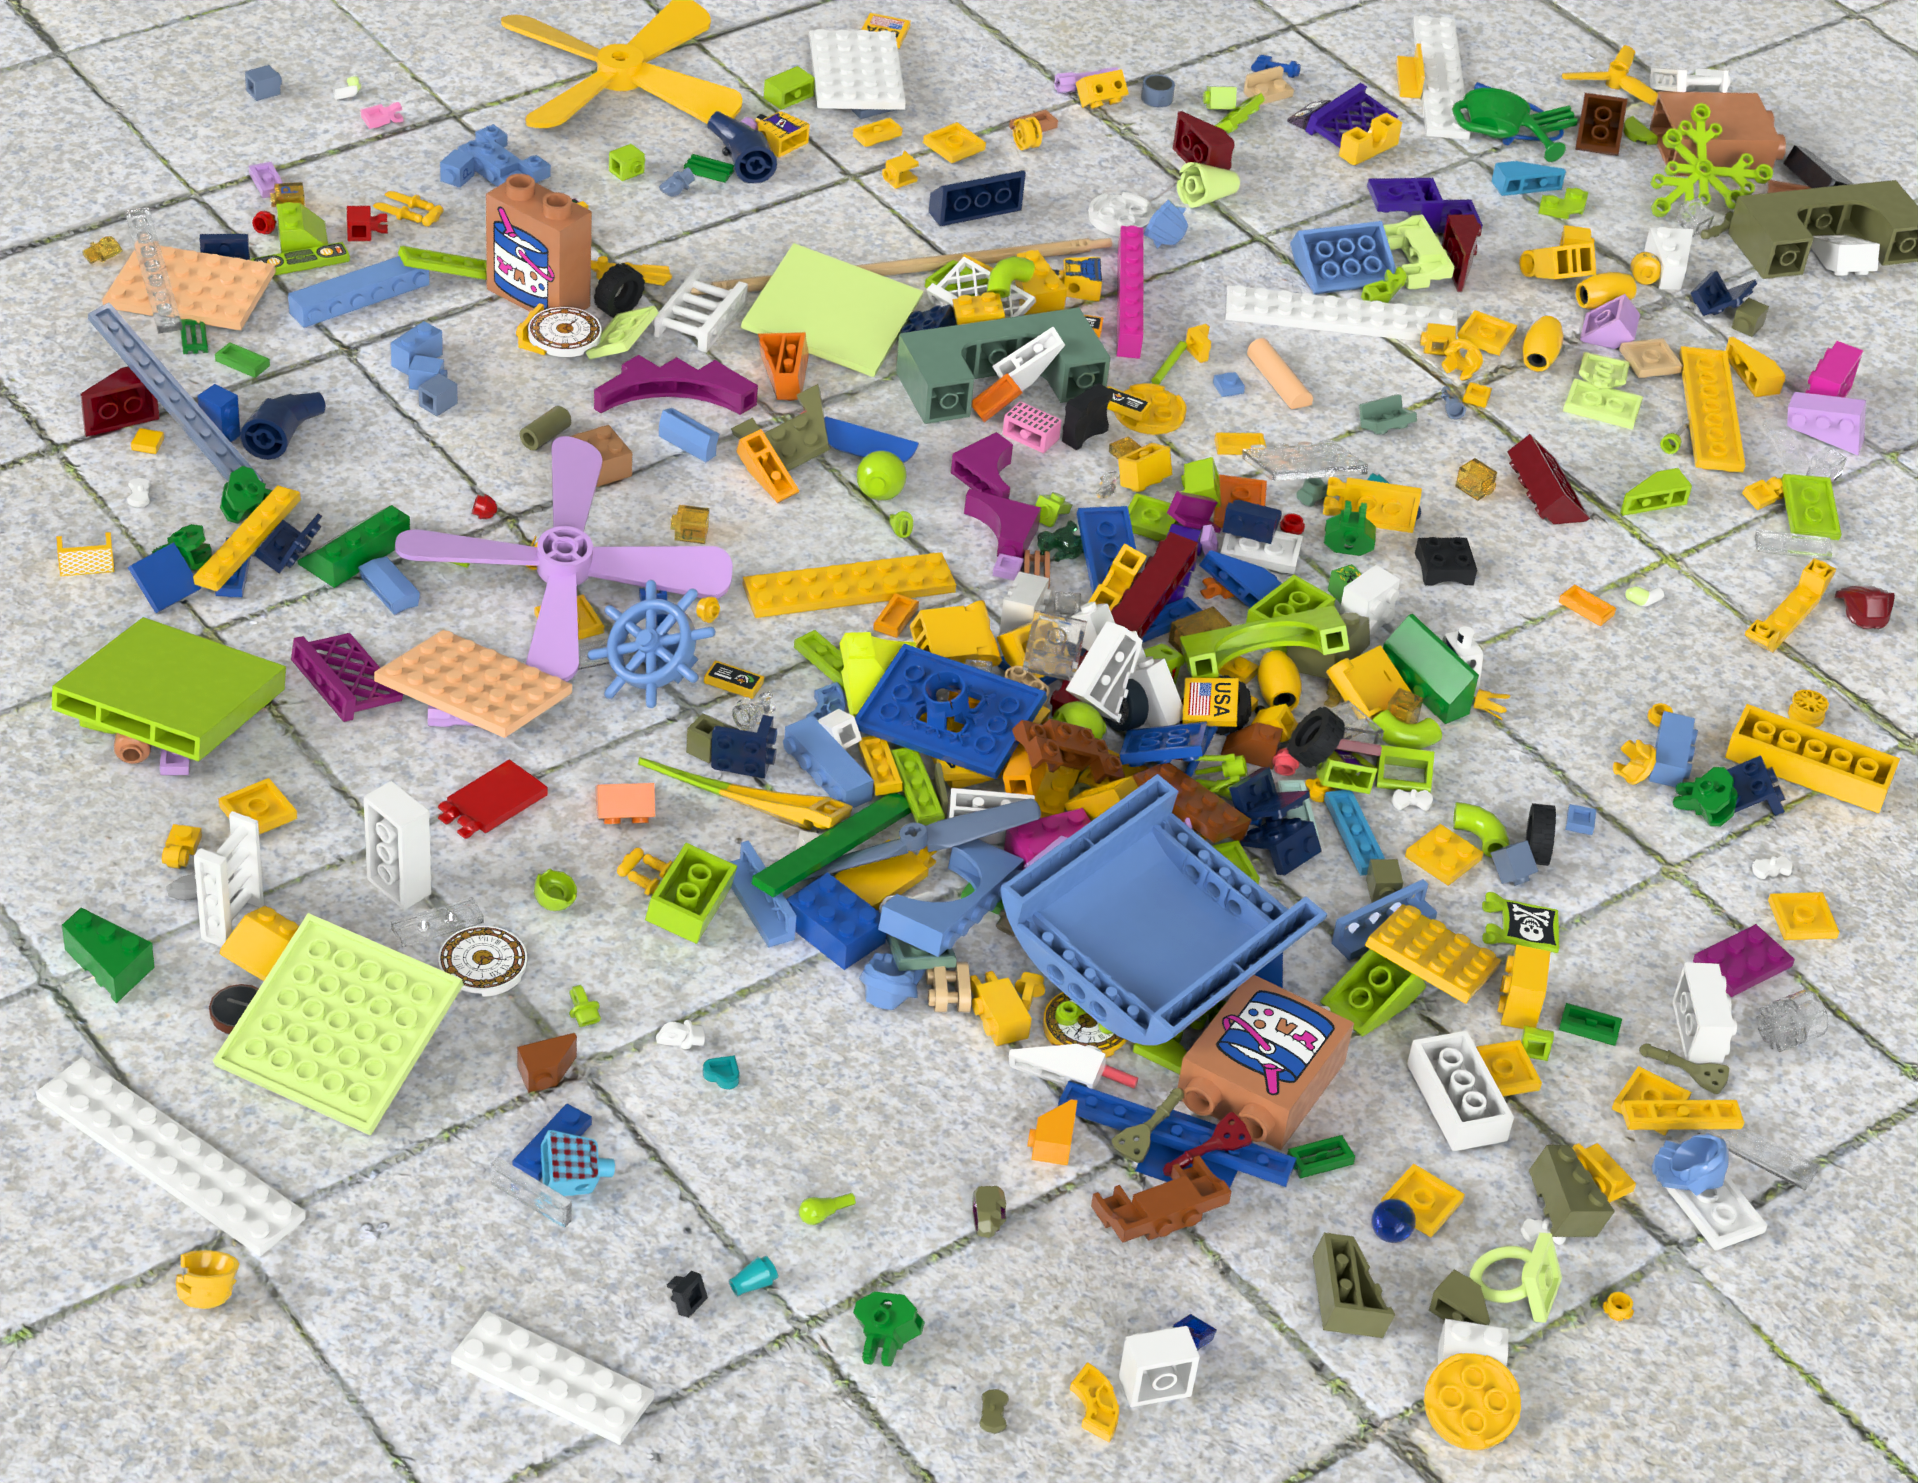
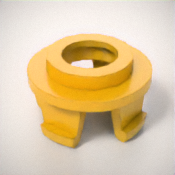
M1455 339L1444 351L1447 357L1441 365L1447 374L1454 369L1463 371L1460 380H1467L1472 377L1474 372L1480 369L1483 364V356L1479 348L1472 342L1465 339ZM1460 348L1468 350L1465 358L1461 355Z
M1639 739L1636 740V743L1628 740L1620 749L1631 761L1627 765L1614 762L1613 772L1625 778L1627 783L1635 785L1645 780L1652 772L1656 763V748L1650 744H1644Z

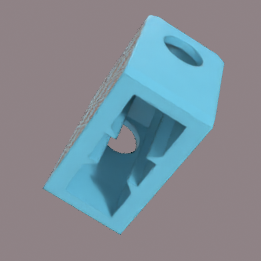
M548 1130L540 1145L544 1198L590 1194L595 1189L600 1177L614 1176L615 1160L599 1158L598 1143L594 1139Z

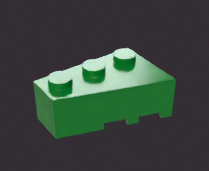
M82 907L62 924L66 952L85 971L88 970L95 977L96 983L100 987H104L111 994V998L116 1004L155 968L152 942Z

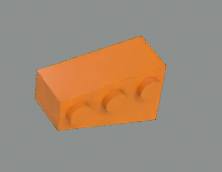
M806 332L758 334L761 358L777 400L792 401L798 399L797 394L803 392L809 358Z

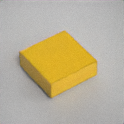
M1469 382L1463 402L1486 408L1492 388Z
M139 428L131 442V450L157 454L164 441V432Z

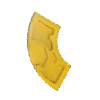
M1087 1362L1072 1381L1070 1391L1080 1398L1085 1407L1086 1415L1082 1420L1081 1427L1110 1443L1118 1424L1119 1404L1110 1381L1101 1371Z

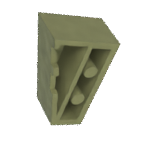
M1344 613L1340 615L1346 625L1350 650L1323 655L1320 651L1313 648L1287 646V655L1294 661L1299 673L1331 680L1326 673L1329 668L1345 658L1352 660L1360 656L1370 645L1369 617L1360 616L1357 613Z
M1569 1145L1545 1146L1529 1169L1538 1197H1543L1546 1206L1543 1212L1545 1217H1550L1553 1226L1550 1232L1552 1237H1597L1615 1210L1608 1202L1606 1195L1601 1192L1592 1179L1590 1172L1584 1168L1577 1158L1576 1152Z
M1324 1232L1313 1254L1323 1330L1383 1338L1395 1313L1391 1307L1386 1306L1381 1296L1382 1289L1379 1283L1375 1284L1368 1272L1370 1266L1354 1236Z

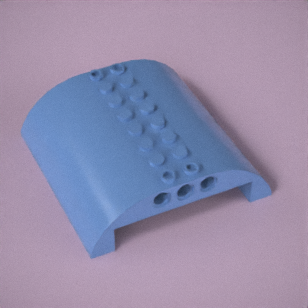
M1158 774L1001 886L1002 902L1011 928L1022 948L1038 969L1106 1029L1121 1038L1142 1045H1158L1175 1037L1327 917V913L1306 896L1290 909H1287L1172 814L1178 790Z

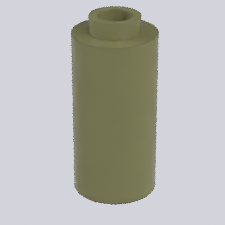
M555 406L522 428L519 436L523 445L534 451L570 427L571 415L569 411L561 406Z

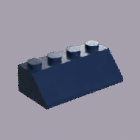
M1022 170L941 186L930 193L928 212L941 227L1022 211L1026 172Z

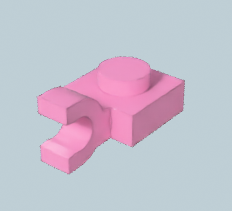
M395 102L388 107H383L380 104L360 110L361 118L369 129L391 123L390 119L395 123L403 122L402 115L400 113L395 114L397 111L402 110L399 102Z

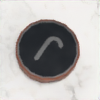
M238 984L219 990L212 997L209 1004V1014L213 1025L218 1030L230 1034L259 988L252 985Z

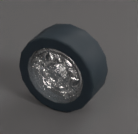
M1128 679L1126 689L1129 691L1127 698L1123 697L1119 711V714H1121L1120 722L1104 717L1110 727L1116 731L1139 728L1144 725L1148 717L1149 705L1147 695L1141 684L1134 679Z

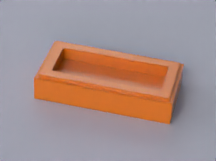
M1007 373L972 400L971 407L985 423L1023 392Z

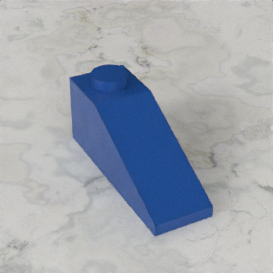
M1212 550L1206 554L1199 564L1201 568L1249 608L1282 584L1274 574L1269 573L1263 567Z

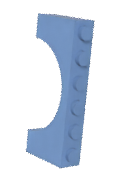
M979 839L954 846L951 850L948 869L959 874L968 883L970 882L974 892L967 897L949 902H926L896 894L882 906L878 930L939 957L947 949H951L961 936L964 937L975 923H980L988 911L994 910L996 904L1002 899L1001 886L1023 870L1024 859Z

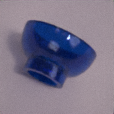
M1387 1199L1375 1207L1371 1217V1225L1373 1231L1381 1240L1388 1243H1398L1404 1241L1412 1234L1416 1225V1217L1413 1209L1406 1202L1400 1199Z

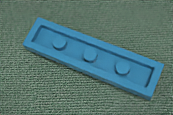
M1352 791L1326 792L1324 801L1360 876L1367 875L1370 859H1385Z

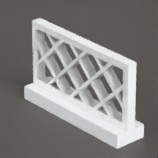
M963 257L938 285L932 283L927 288L930 303L934 306L941 305V307L951 304L953 308L952 299H957V296L975 293V296H978L979 292L987 291V285L977 286V280L989 279L990 271ZM965 266L973 270V274L960 276V272ZM974 280V287L961 289L960 282ZM957 283L958 290H945L947 285ZM1011 284L1010 296L1001 298V301H1009L1010 307L1004 308L1005 315L1011 314V317L1023 316L1035 304L1036 299L1034 296ZM1024 299L1026 302L1021 306L1013 307L1012 300Z

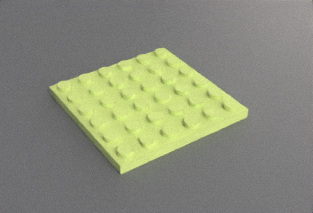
M308 913L213 1059V1063L216 1067L371 1136L464 984L462 979Z

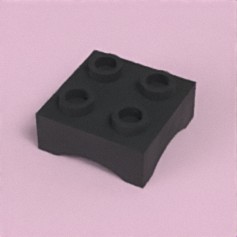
M1098 383L1090 389H1086L1077 397L1070 399L1065 406L1066 413L1062 442L1077 451L1082 448L1083 443L1088 438L1107 432L1109 429L1107 407L1110 400L1113 399L1114 392Z
M1418 538L1415 556L1420 562L1425 586H1433L1448 581L1459 582L1464 585H1474L1477 567L1467 538Z

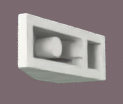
M1052 327L992 367L999 378L1008 373L1021 391H1023L1036 381L1065 344L1055 328Z
M1079 1044L1011 1049L1009 1053V1065L1011 1068L1066 1087L1068 1081L1096 1090L1106 1066L1105 1053L1091 1045L1085 1047Z

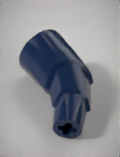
M719 111L713 113L708 121L707 128L723 140V144L730 151L737 176L749 184L767 181L776 171L777 160L764 134Z
M319 392L296 395L287 394L275 399H265L241 429L240 439L243 447L250 454L260 459H276L283 455L297 427L305 420L325 412L326 405L322 394Z

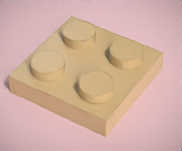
M1664 338L1624 342L1620 345L1619 351L1626 361L1630 362V367L1638 378L1681 373L1683 365Z

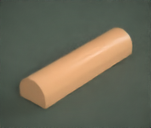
M1259 338L1253 341L1248 347V357L1292 410L1312 405V394L1268 340Z

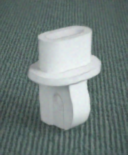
M685 1020L684 1024L678 1022L666 1023L656 1035V1041L659 1044L680 1045L683 1049H690L691 1045L703 1046L705 1041L703 1026L692 1025L690 1020Z

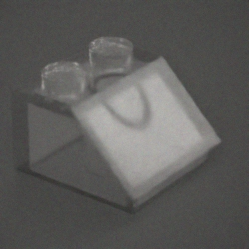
M1035 610L1022 671L1071 681L1077 672L1087 621Z

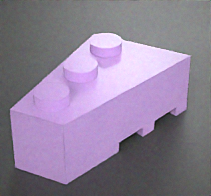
M1794 392L1788 406L1787 427L1859 455L1865 436L1866 400Z

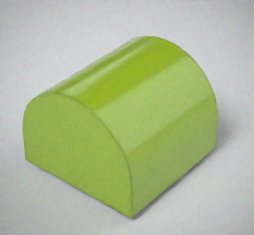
M1524 1026L1521 1043L1529 1058L1548 1061L1554 1039V1031Z

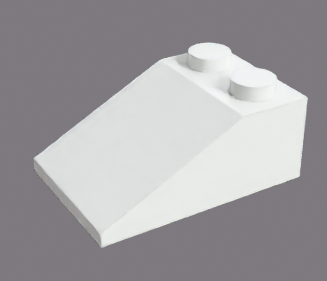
M1848 235L1813 236L1812 250L1826 269L1835 271V275L1846 276L1848 272H1854L1857 275H1868V271H1877L1880 244Z
M1445 1319L1439 1339L1438 1365L1455 1354L1474 1353L1491 1356L1507 1367L1509 1329Z

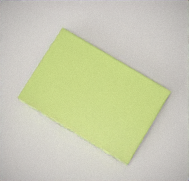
M650 306L617 314L601 332V340L598 346H593L586 350L588 358L594 359L628 351L658 315L656 307Z
M1574 379L1563 411L1633 430L1643 397L1613 388L1599 390L1587 381Z

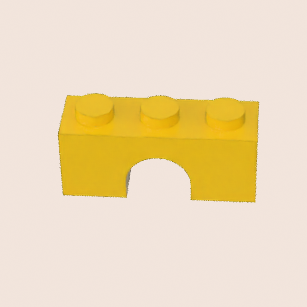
M1384 113L1372 119L1368 133L1359 127L1343 133L1339 156L1355 166L1398 145L1402 122L1390 114Z
M1124 543L1114 559L1102 584L1098 585L1089 602H1096V605L1107 603L1110 611H1112L1115 605L1121 603L1125 590L1132 587L1135 576L1138 572H1141L1147 556Z

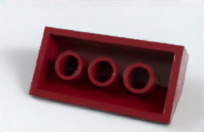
M1531 434L1507 451L1512 460L1509 462L1510 466L1517 474H1520L1518 480L1525 489L1528 488L1529 491L1526 494L1537 505L1534 509L1543 520L1547 518L1555 525L1586 522L1590 519L1556 458Z

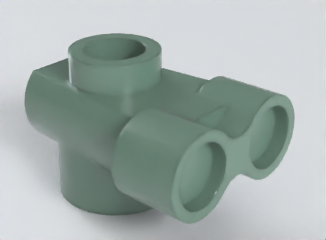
M1307 476L1303 487L1297 492V499L1306 506H1314L1316 501L1325 500V497L1328 496L1326 495L1327 484H1324L1319 476Z

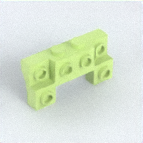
M1413 215L1402 222L1383 225L1390 250L1402 248L1410 264L1402 265V269L1406 273L1405 285L1407 289L1427 288L1431 280L1452 278L1454 265L1423 215Z

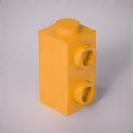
M1016 748L1003 774L1006 793L1036 796L1047 771L1045 762L1037 769H1033L1025 748Z

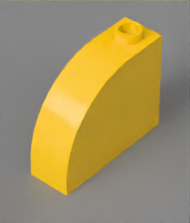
M1132 776L1081 791L1064 805L1067 811L1083 808L1089 819L1093 821L1136 790L1138 786Z

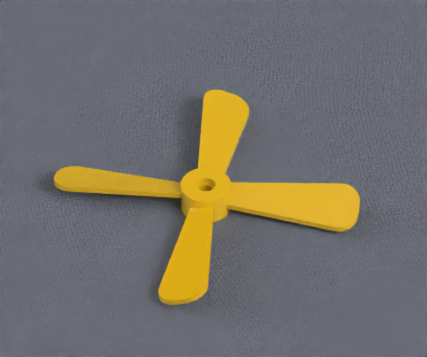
M672 0L627 44H611L601 49L532 17L508 15L501 18V25L509 30L597 62L596 73L529 113L525 118V124L528 127L551 128L563 124L604 88L614 91H629L641 87L708 124L710 117L716 111L734 119L742 108V96L735 89L647 63L710 28L711 17L709 13L693 0Z

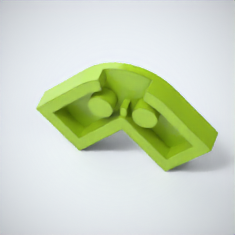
M1566 188L1564 199L1554 195H1542L1538 214L1562 219H1569L1570 214L1579 213L1582 215L1585 210L1588 192L1579 188Z

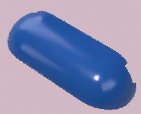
M825 416L829 445L845 453L864 458L875 451H888L898 456L905 463L913 457L919 445L915 441Z

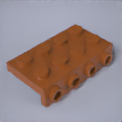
M1170 762L1159 764L1133 775L1138 788L1158 774L1178 790L1172 814L1185 822L1186 818H1190L1192 828L1213 843L1228 837L1235 841L1244 839L1252 820Z

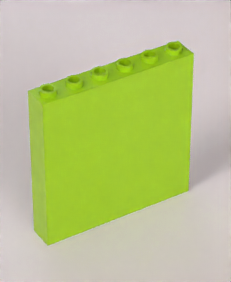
M142 617L52 686V710L199 762L285 690L286 666Z

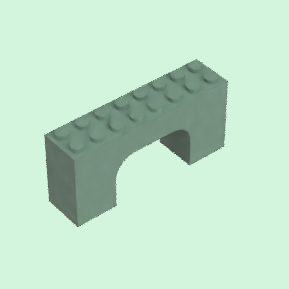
M1078 307L899 333L896 374L924 424L970 417L974 379L998 376L992 367L993 365L1052 327L1055 328L1065 346L1040 376L1049 383L1060 403L1068 402L1098 383L1107 387L1111 357Z

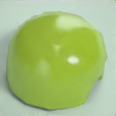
M548 869L543 874L539 873L537 875L534 885V896L538 904L546 910L561 911L571 906L576 900L577 886L572 877L566 873Z

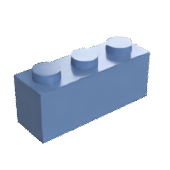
M1666 711L1663 712L1655 745L1656 763L1650 773V782L1676 788V785L1680 782L1682 783L1683 779H1689L1692 764L1688 762H1692L1695 747L1691 745H1695L1698 730L1693 729L1695 718Z

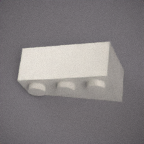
M1650 228L1644 251L1653 253L1660 262L1661 274L1656 281L1659 289L1681 290L1688 263L1693 229Z
M1023 572L1018 573L1012 585L1013 589L1010 588L1008 590L1010 598L1005 597L1003 599L999 635L1045 616L1046 605L1044 604L1049 605L1052 590L1048 589L1049 578Z
M1107 621L1066 688V691L1080 701L1092 705L1101 716L1120 722V707L1123 697L1127 698L1129 690L1126 689L1130 673H1134L1143 640L1127 628Z
M951 788L948 818L1030 798L1034 799L1035 795ZM1006 830L979 838V840L990 845L1005 842ZM952 847L947 848L946 852H951Z

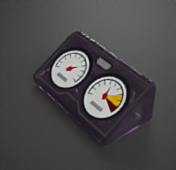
M1331 100L1311 102L1289 117L1287 122L1306 130L1311 114L1331 102Z

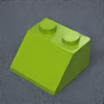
M286 202L284 204H276L281 253L328 244L326 225L323 219L301 203Z

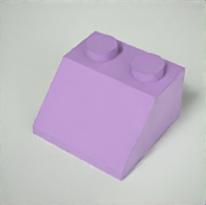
M1623 294L1586 313L1580 339L1585 343L1612 349L1620 347L1621 343L1633 342L1640 313L1626 294Z

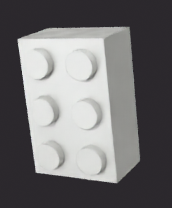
M1685 962L1672 1001L1685 1059L1697 1065L1707 1063L1722 1065L1725 1055H1729L1731 1037L1735 1036L1737 1031L1736 1019L1732 1018L1731 998L1727 997L1725 991L1726 978L1721 975L1719 964Z

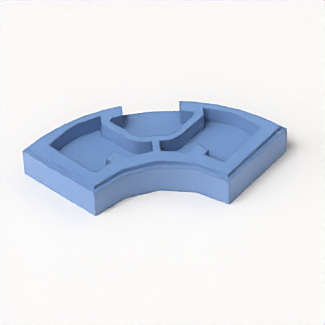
M838 682L814 691V698L818 705L814 711L806 715V718L813 715L816 720H819L837 709L845 712V694Z

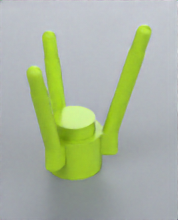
M1234 753L1228 755H1203L1199 759L1194 760L1224 761L1222 765L1195 771L1196 775L1223 771L1225 778L1230 777V779L1208 789L1213 793L1239 782L1241 777L1248 776L1244 755L1235 756Z

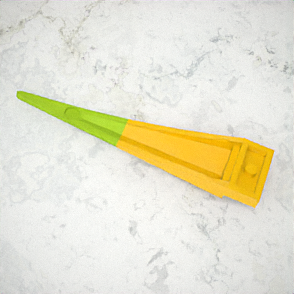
M639 757L638 764L807 830H811L813 826L820 829H830L850 817L853 807L827 796L802 795L752 788L699 776Z

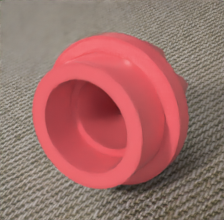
M1287 748L1280 749L1272 761L1275 772L1284 776L1293 775L1300 764L1299 761L1288 753Z

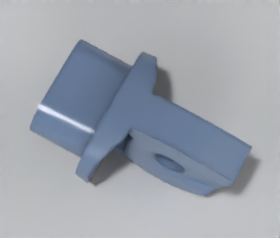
M688 167L682 172L676 171L672 177L659 186L660 191L670 197L677 196L684 188L686 190L690 188L689 184L695 181V177Z

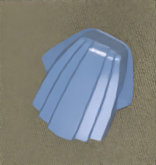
M1168 199L1150 219L1144 236L1152 239L1157 249L1161 244L1176 245L1182 240L1188 228V223L1183 215L1186 208L1175 206Z
M875 953L870 962L865 965L859 980L865 984L867 1002L881 1009L894 1010L908 997L918 998L917 985L926 969L899 971L892 954Z
M1710 1133L1694 1135L1681 1144L1666 1140L1664 1146L1655 1155L1651 1167L1652 1172L1656 1175L1657 1181L1661 1182L1662 1187L1691 1190L1698 1196L1705 1190L1723 1186L1729 1165V1150L1724 1139Z

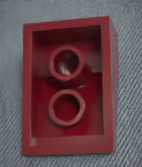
M1179 111L1173 150L1185 163L1197 162L1230 171L1232 154L1235 148L1234 140L1223 129L1188 113Z
M1474 214L1448 215L1442 247L1446 250L1448 257L1454 265L1452 280L1457 292L1463 291L1473 258L1477 255V239L1481 236L1482 228Z
M129 366L118 369L80 393L84 434L86 437L159 419L158 400Z

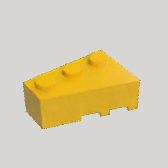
M1030 250L1018 253L1016 257L1029 259L1034 262L1035 266L1033 276L1028 282L1024 283L1015 280L1016 287L1034 296L1036 299L1035 304L1024 315L1065 310L1067 288L1038 250ZM1019 299V306L1023 305L1026 300Z

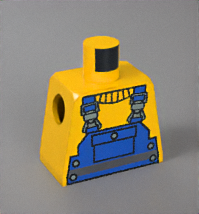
M1100 257L1065 258L1062 270L1053 269L1067 288L1066 297L1100 302L1102 286Z

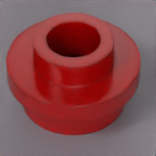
M1290 513L1281 520L1280 529L1282 532L1300 535L1304 532L1305 524L1300 515Z

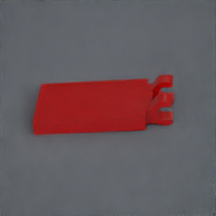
M509 759L448 796L446 801L438 805V809L444 812L438 816V819L447 825L461 815L457 823L463 827L457 833L464 839L471 837L478 830L486 834L547 796L548 787Z

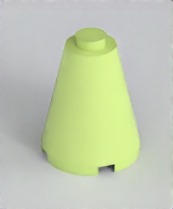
M1197 162L1186 163L1179 172L1182 173L1181 180H1177L1178 195L1184 204H1188L1191 208L1200 207L1232 195L1238 191L1240 186V179L1235 172Z

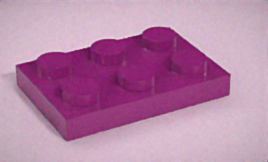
M1757 924L1696 953L1693 959V963L1719 964L1721 975L1726 978L1725 991L1730 997L1793 967L1795 958Z

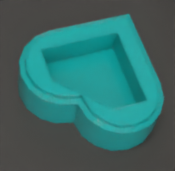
M735 1055L711 1058L705 1061L703 1064L704 1079L709 1082H716L723 1089H733L738 1086L739 1069Z

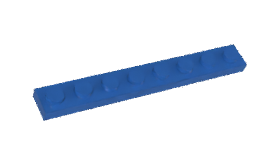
M1068 1081L1058 1101V1106L1071 1099L1077 1100L1076 1116L1120 1131L1145 1123L1156 1112V1110L1071 1081ZM1170 1115L1155 1127L1151 1133L1150 1141L1185 1153L1186 1150H1191L1208 1141L1215 1130ZM1225 1135L1224 1138L1228 1139L1230 1135ZM1254 1143L1237 1150H1215L1201 1156L1202 1159L1284 1187L1287 1186L1296 1163L1295 1157Z

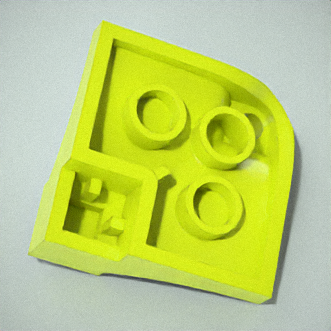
M871 632L844 633L839 643L844 664L841 673L850 715H853L854 718L856 717L903 644L916 647V642L881 639L871 636Z

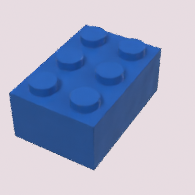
M828 872L786 899L796 914L795 932L843 970H846L886 943V933L878 930L881 913Z

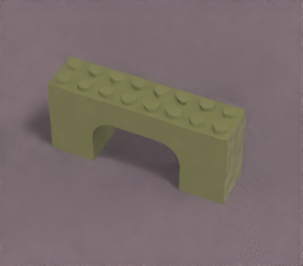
M1897 180L1738 196L1728 234L1762 279L1803 275L1814 239L1813 236L1848 235L1880 244L1878 261L1882 266L1918 262V205Z

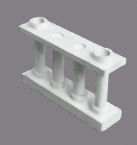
M1651 68L1650 88L1686 92L1688 85H1695L1694 90L1727 93V88L1730 86V76L1728 71L1696 68L1695 75H1688L1687 70Z
M696 268L690 276L688 275L685 278L684 283L653 319L652 324L655 326L654 336L659 338L666 328L695 336L698 340V350L707 353L746 305L748 284L739 281L733 289L719 288L700 282V269ZM695 288L703 293L723 298L724 300L718 303L693 295L691 290ZM689 303L714 312L707 315L685 308V306ZM678 315L704 323V325L695 327L674 319Z
M233 811L229 814L231 835L217 852L212 853L200 848L194 855L201 939L220 947L224 945L232 934L231 921L246 903L260 908L264 905L258 821ZM232 853V857L227 862L226 858ZM234 873V878L228 884V879ZM235 895L236 898L230 904L231 898Z

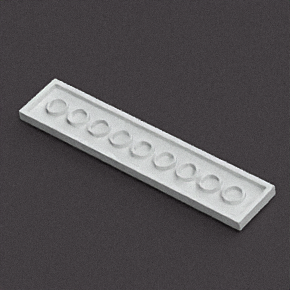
M1427 15L1413 16L1412 25L1415 48L1417 43L1421 44L1425 73L1421 98L1426 136L1469 140L1470 131L1459 126L1452 112L1453 105L1459 100H1463L1465 96L1455 19L1448 17L1434 18ZM1461 109L1464 118L1469 122L1467 109Z
M1227 285L1225 320L1420 341L1421 333L1426 332L1427 323L1456 326V339H1458L1457 311L1447 308L1437 309L1426 306H1410L1402 303L1371 302L1356 298L1347 299L1335 296L1313 295L1311 293H1293L1286 290L1275 291L1265 288L1257 289L1240 285Z
M81 1057L36 1091L38 1101L260 1257L306 1219L305 1210L84 1057Z

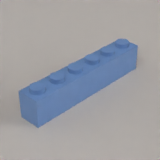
M400 256L288 293L289 314L305 328L429 285V270L404 266Z

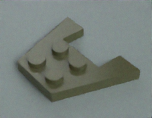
M818 384L797 394L798 401L805 410L804 413L764 433L787 471L830 450L821 392ZM753 417L731 428L733 435L739 439L760 430Z

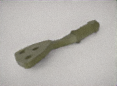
M1729 211L1725 214L1724 222L1721 225L1713 226L1706 230L1703 229L1700 234L1701 238L1708 240L1711 237L1719 236L1723 231L1729 229L1734 212Z
M1648 1043L1641 1045L1639 1048L1641 1055L1646 1058L1650 1057L1662 1061L1664 1064H1671L1682 1068L1701 1087L1713 1094H1719L1727 1084L1730 1070L1727 1065L1714 1063L1697 1065L1672 1053L1671 1050L1666 1051L1651 1046Z
M1181 1088L1173 1089L1165 1101L1157 1107L1151 1119L1143 1124L1124 1129L1112 1138V1146L1123 1157L1137 1163H1142L1150 1149L1152 1131L1166 1117H1169L1170 1112L1183 1100L1184 1091Z

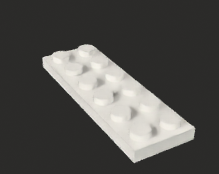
M489 1311L483 1314L451 1355L452 1364L621 1445L654 1399V1390Z

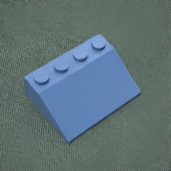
M1382 221L1301 230L1296 233L1290 242L1295 264L1314 294L1362 289L1364 285L1381 280L1385 281L1386 270L1390 269L1393 274L1396 271Z

